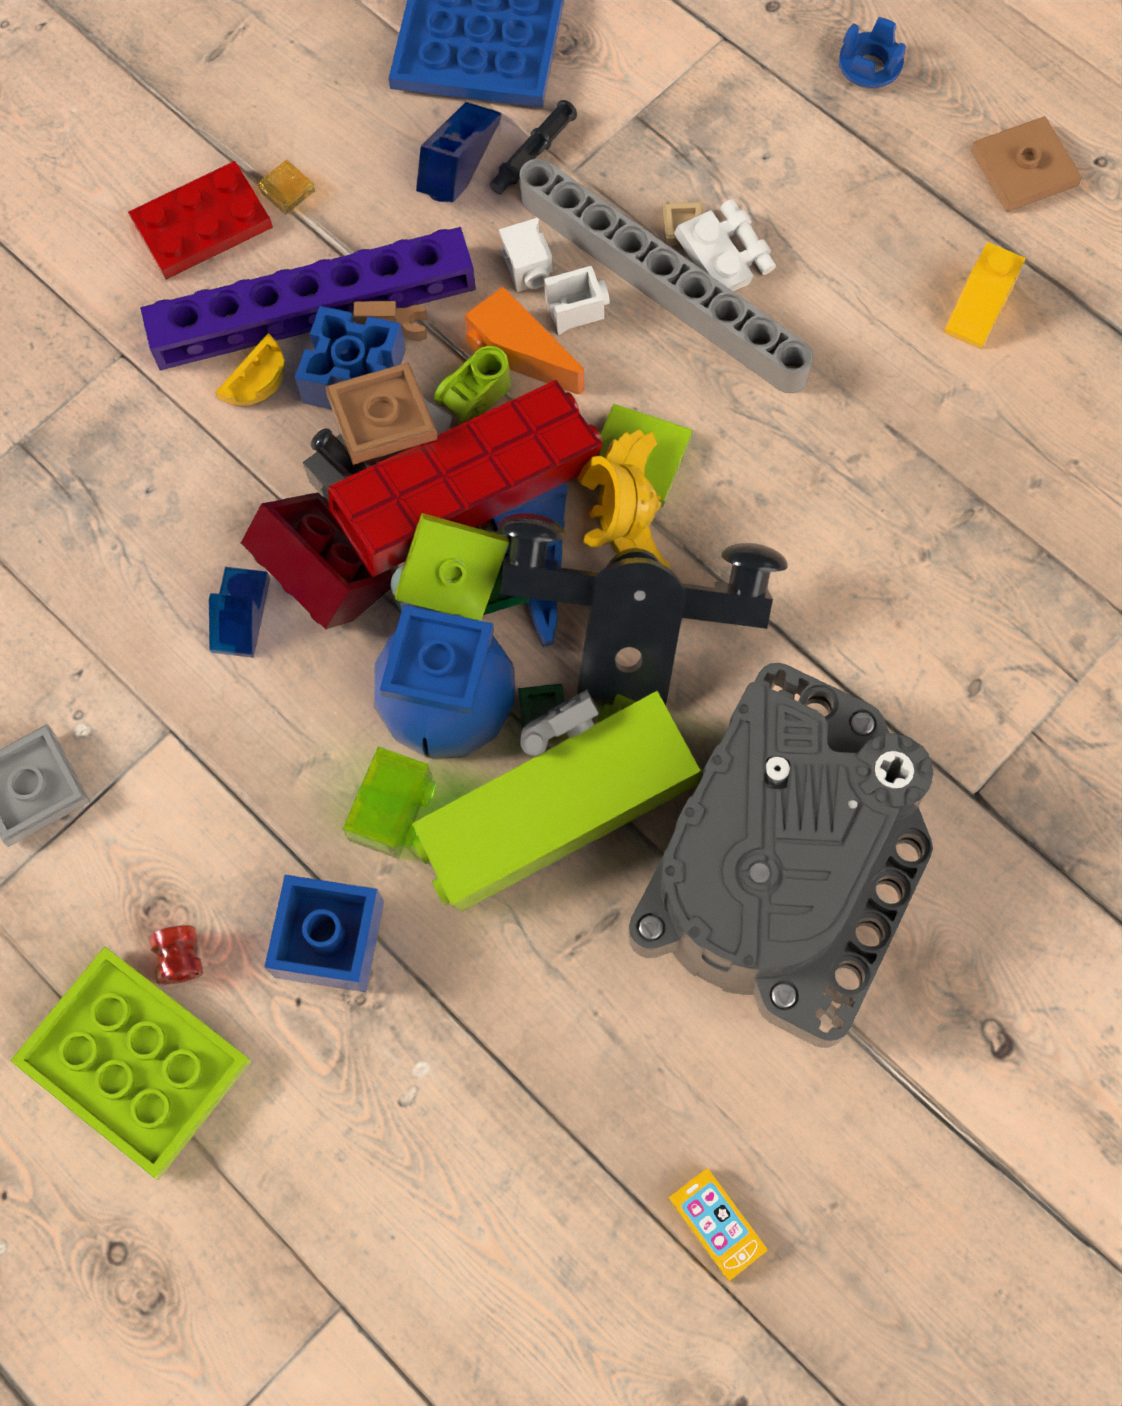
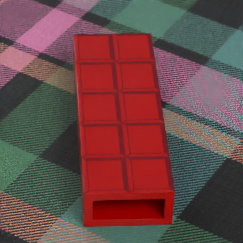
M554 380L437 435V440L411 447L328 486L329 510L372 577L406 561L422 513L470 527H476L578 477L583 466L592 457L600 456L602 439L596 427L592 424L588 425L580 414L574 396L569 392L565 393L558 381Z

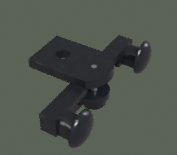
M518 513L503 518L498 524V529L501 532L511 536L509 554H505L500 581L501 595L590 606L577 694L587 689L591 697L595 699L636 703L658 691L666 706L682 618L767 629L773 598L768 590L770 573L784 571L788 568L787 560L781 553L768 546L756 543H738L728 546L723 550L721 557L732 564L729 583L715 582V588L682 584L679 578L668 567L661 564L654 554L640 548H630L619 552L609 561L606 568L599 573L558 567V561L546 559L548 542L560 541L565 538V531L557 522L542 515ZM632 647L641 653L639 661L629 667L618 664L615 660L617 653L624 648Z

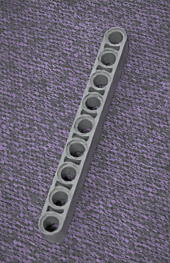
M533 159L522 166L520 169L521 201L530 213L776 389L784 393H796L805 388L813 361V352L806 342L544 159ZM688 296H698V297H700V298H697V299H696V298H690V297H688ZM728 318V319H731V320H733V321L727 322V321H722V320H720V319ZM754 341H761V342H763V343H765V344H764V345H757V344H754V343H752V342H754ZM793 364L795 366H798L799 368L792 369L786 367L785 365Z

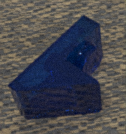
M225 567L219 594L210 593L209 650L211 653L254 658L271 579L267 571Z

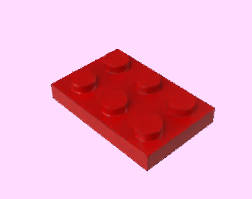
M236 161L128 211L134 226L165 280L273 228L269 215Z

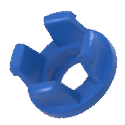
M878 17L871 32L859 33V26L855 23L848 28L839 55V67L843 75L850 82L865 88H879L892 83L898 78L904 64L906 45L904 43L898 44L895 41L896 23L889 19ZM871 55L879 58L884 64V69L875 72V63L863 56Z

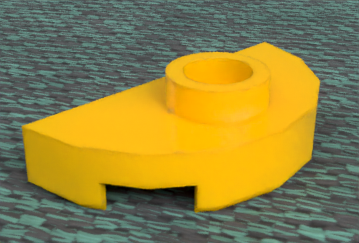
M268 333L215 392L218 400L235 406H250L266 400L275 393L284 379L286 365L279 343Z

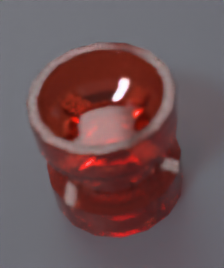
M173 926L155 931L149 935L150 949L154 954L158 955V963L154 968L157 984L183 983L203 975L202 961L193 950L198 942L194 926Z

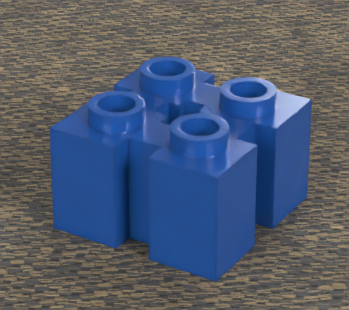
M320 306L310 332L315 351L304 350L295 376L302 402L332 410L325 386L401 365L406 351L401 324L369 316L365 325L354 323L351 312Z

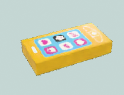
M708 1167L668 1197V1200L728 1282L768 1251Z

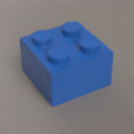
M284 875L264 968L274 978L366 993L384 900L378 889Z

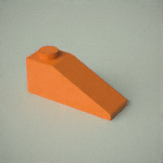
M503 286L464 315L467 330L465 339L474 352L485 346L498 347L507 355L509 369L545 383L557 380L564 390L575 394H580L585 390L584 368Z

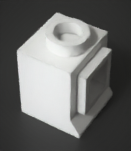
M534 218L499 229L500 237L505 246L501 248V254L516 291L537 289L544 286V279L549 278V273L553 272L552 254L543 233H539V219Z
M592 266L544 279L545 301L557 335L570 328L604 319V305L610 303L609 294L604 280L597 281Z

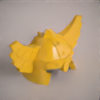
M640 429L630 435L628 432H625L618 440L614 439L610 442L604 457H592L583 466L577 478L580 484L591 490H594L598 484H601L598 505L591 507L588 513L591 518H600L601 527L604 531L596 528L586 533L583 542L590 547H601L610 543L616 554L630 548L644 549L654 554L661 564L670 569V564L658 551L649 527L662 504L659 501L661 496H657L653 485L644 476L647 458L651 450L657 445L653 431L647 435H644Z

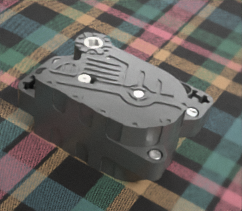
M770 663L763 667L755 681L749 683L731 716L729 727L719 745H716L704 768L702 779L693 796H690L676 822L675 831L669 846L664 851V855L631 917L628 937L633 951L645 958H656L672 952L688 972L694 976H699L708 983L723 988L722 991L733 994L754 995L762 1017L769 1023L820 1048H828L838 1044L853 1024L932 855V840L918 807L930 789L934 774L928 752L923 745H920L910 737L889 733L882 714L873 705L786 664ZM776 685L781 687L782 690L777 692L773 690V687ZM795 694L800 695L799 701L794 700ZM812 703L821 704L828 711V715L823 716L817 710L807 705ZM903 843L911 845L918 854V860L906 861L902 859L897 853L896 845ZM886 884L893 887L898 893L899 901L892 904L882 901L877 895L876 886ZM868 926L874 929L879 938L878 945L866 946L862 944L856 936V928ZM839 968L851 969L858 977V988L854 990L842 988L836 981L835 971ZM834 1001L841 1005L832 1018L831 1024L835 1027H832L826 1033L819 1029L821 1025L819 1018L824 1015L831 1002Z

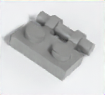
M586 689L548 710V713L526 724L521 731L520 739L521 748L529 755H539L546 750L548 739L555 735L558 737L567 732L569 738H572L594 725L592 718L598 715V711L588 690Z

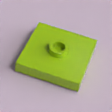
M613 403L600 434L602 439L600 456L604 457L610 442L614 439L618 440L625 432H628L630 435L640 429L644 435H647L653 431L657 445L651 450L647 458L644 476L653 485L657 496H661L659 501L662 503L661 507H664L692 438L693 429Z
M422 513L395 591V599L435 611L459 614L465 618L481 621L509 545L507 536Z

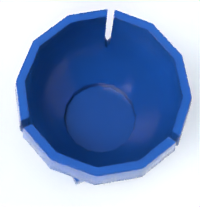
M403 605L397 629L388 639L375 662L374 708L392 737L398 743L424 757H427L429 752V756L432 759L465 757L497 737L515 703V668L493 635V623L465 618L459 614H445ZM424 737L427 740L428 750L425 748Z

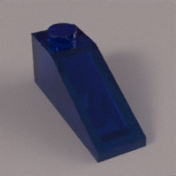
M465 102L421 145L416 191L427 194L431 199L438 202L453 203L468 187L501 121L502 113Z

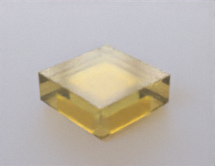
M285 160L257 183L259 191L285 215L315 192L313 182L288 160Z

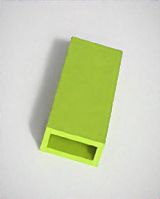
M658 691L593 725L583 733L565 740L412 823L418 835V838L413 840V844L421 860L425 864L431 863L437 875V878L432 880V884L444 905L450 903L451 906L463 912L699 785L703 774Z

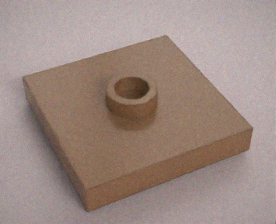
M1046 116L974 141L971 152L1006 212L1077 187L1082 179L1081 174Z
M409 362L325 386L329 403L353 465L437 440V430Z

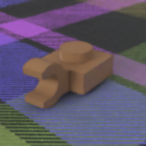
M396 301L354 302L353 316L355 323L365 325L368 316L398 322L401 324L402 332L410 340L422 341L427 339L425 326L412 325L415 321L427 320L428 316L425 306L413 305L407 308H397Z

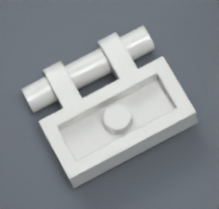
M730 199L720 207L727 220L720 223L712 210L678 225L674 235L693 264L734 292L750 284L754 277L749 269L750 266L756 264L762 275H766L775 269L776 264L769 255L771 249L764 239L759 240L750 226L752 220L746 210H740L735 201ZM737 234L746 250L738 252L730 237Z

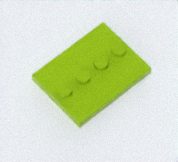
M105 946L10 1060V1062L155 1179L161 1178L252 1061Z

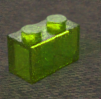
M378 746L342 828L348 841L396 859L400 858L404 847L410 849L417 835L412 823L415 822L420 807H427L430 804L436 787V782L432 781L433 776L429 764Z

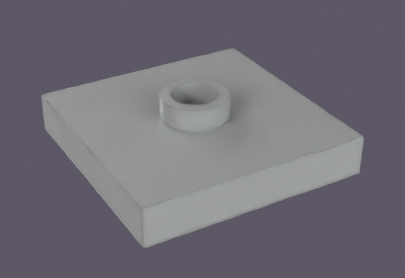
M48 724L0 749V837L8 847L90 802L59 740Z

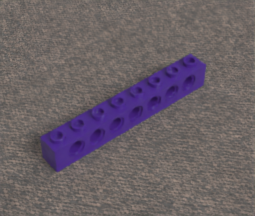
M461 227L449 230L440 229L432 234L413 239H401L393 244L370 250L361 249L353 254L334 259H321L313 264L294 269L278 270L274 274L251 280L242 279L234 284L211 290L202 289L194 294L171 300H159L154 304L140 307L150 351L161 371L255 347L268 333L276 341L310 333L320 306L351 312L352 315H354V302L396 301L397 308H407L476 290L474 268Z

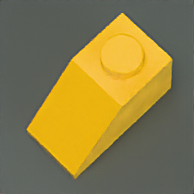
M987 242L967 279L944 333L982 349L1016 284L1026 258Z

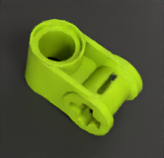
M485 346L478 349L457 371L441 382L434 394V401L441 407H448L459 417L460 424L486 413L511 388L512 381L507 355L502 349L495 346ZM489 370L499 371L497 374L492 376L483 375L485 372Z

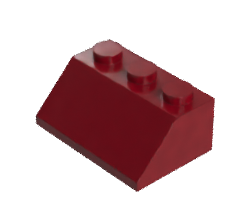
M319 492L261 503L240 542L253 555L255 561L263 566L281 584L284 591L292 595L310 613L311 618L325 630L352 622L391 589V579L396 572V569L393 567L372 577L329 510V502Z

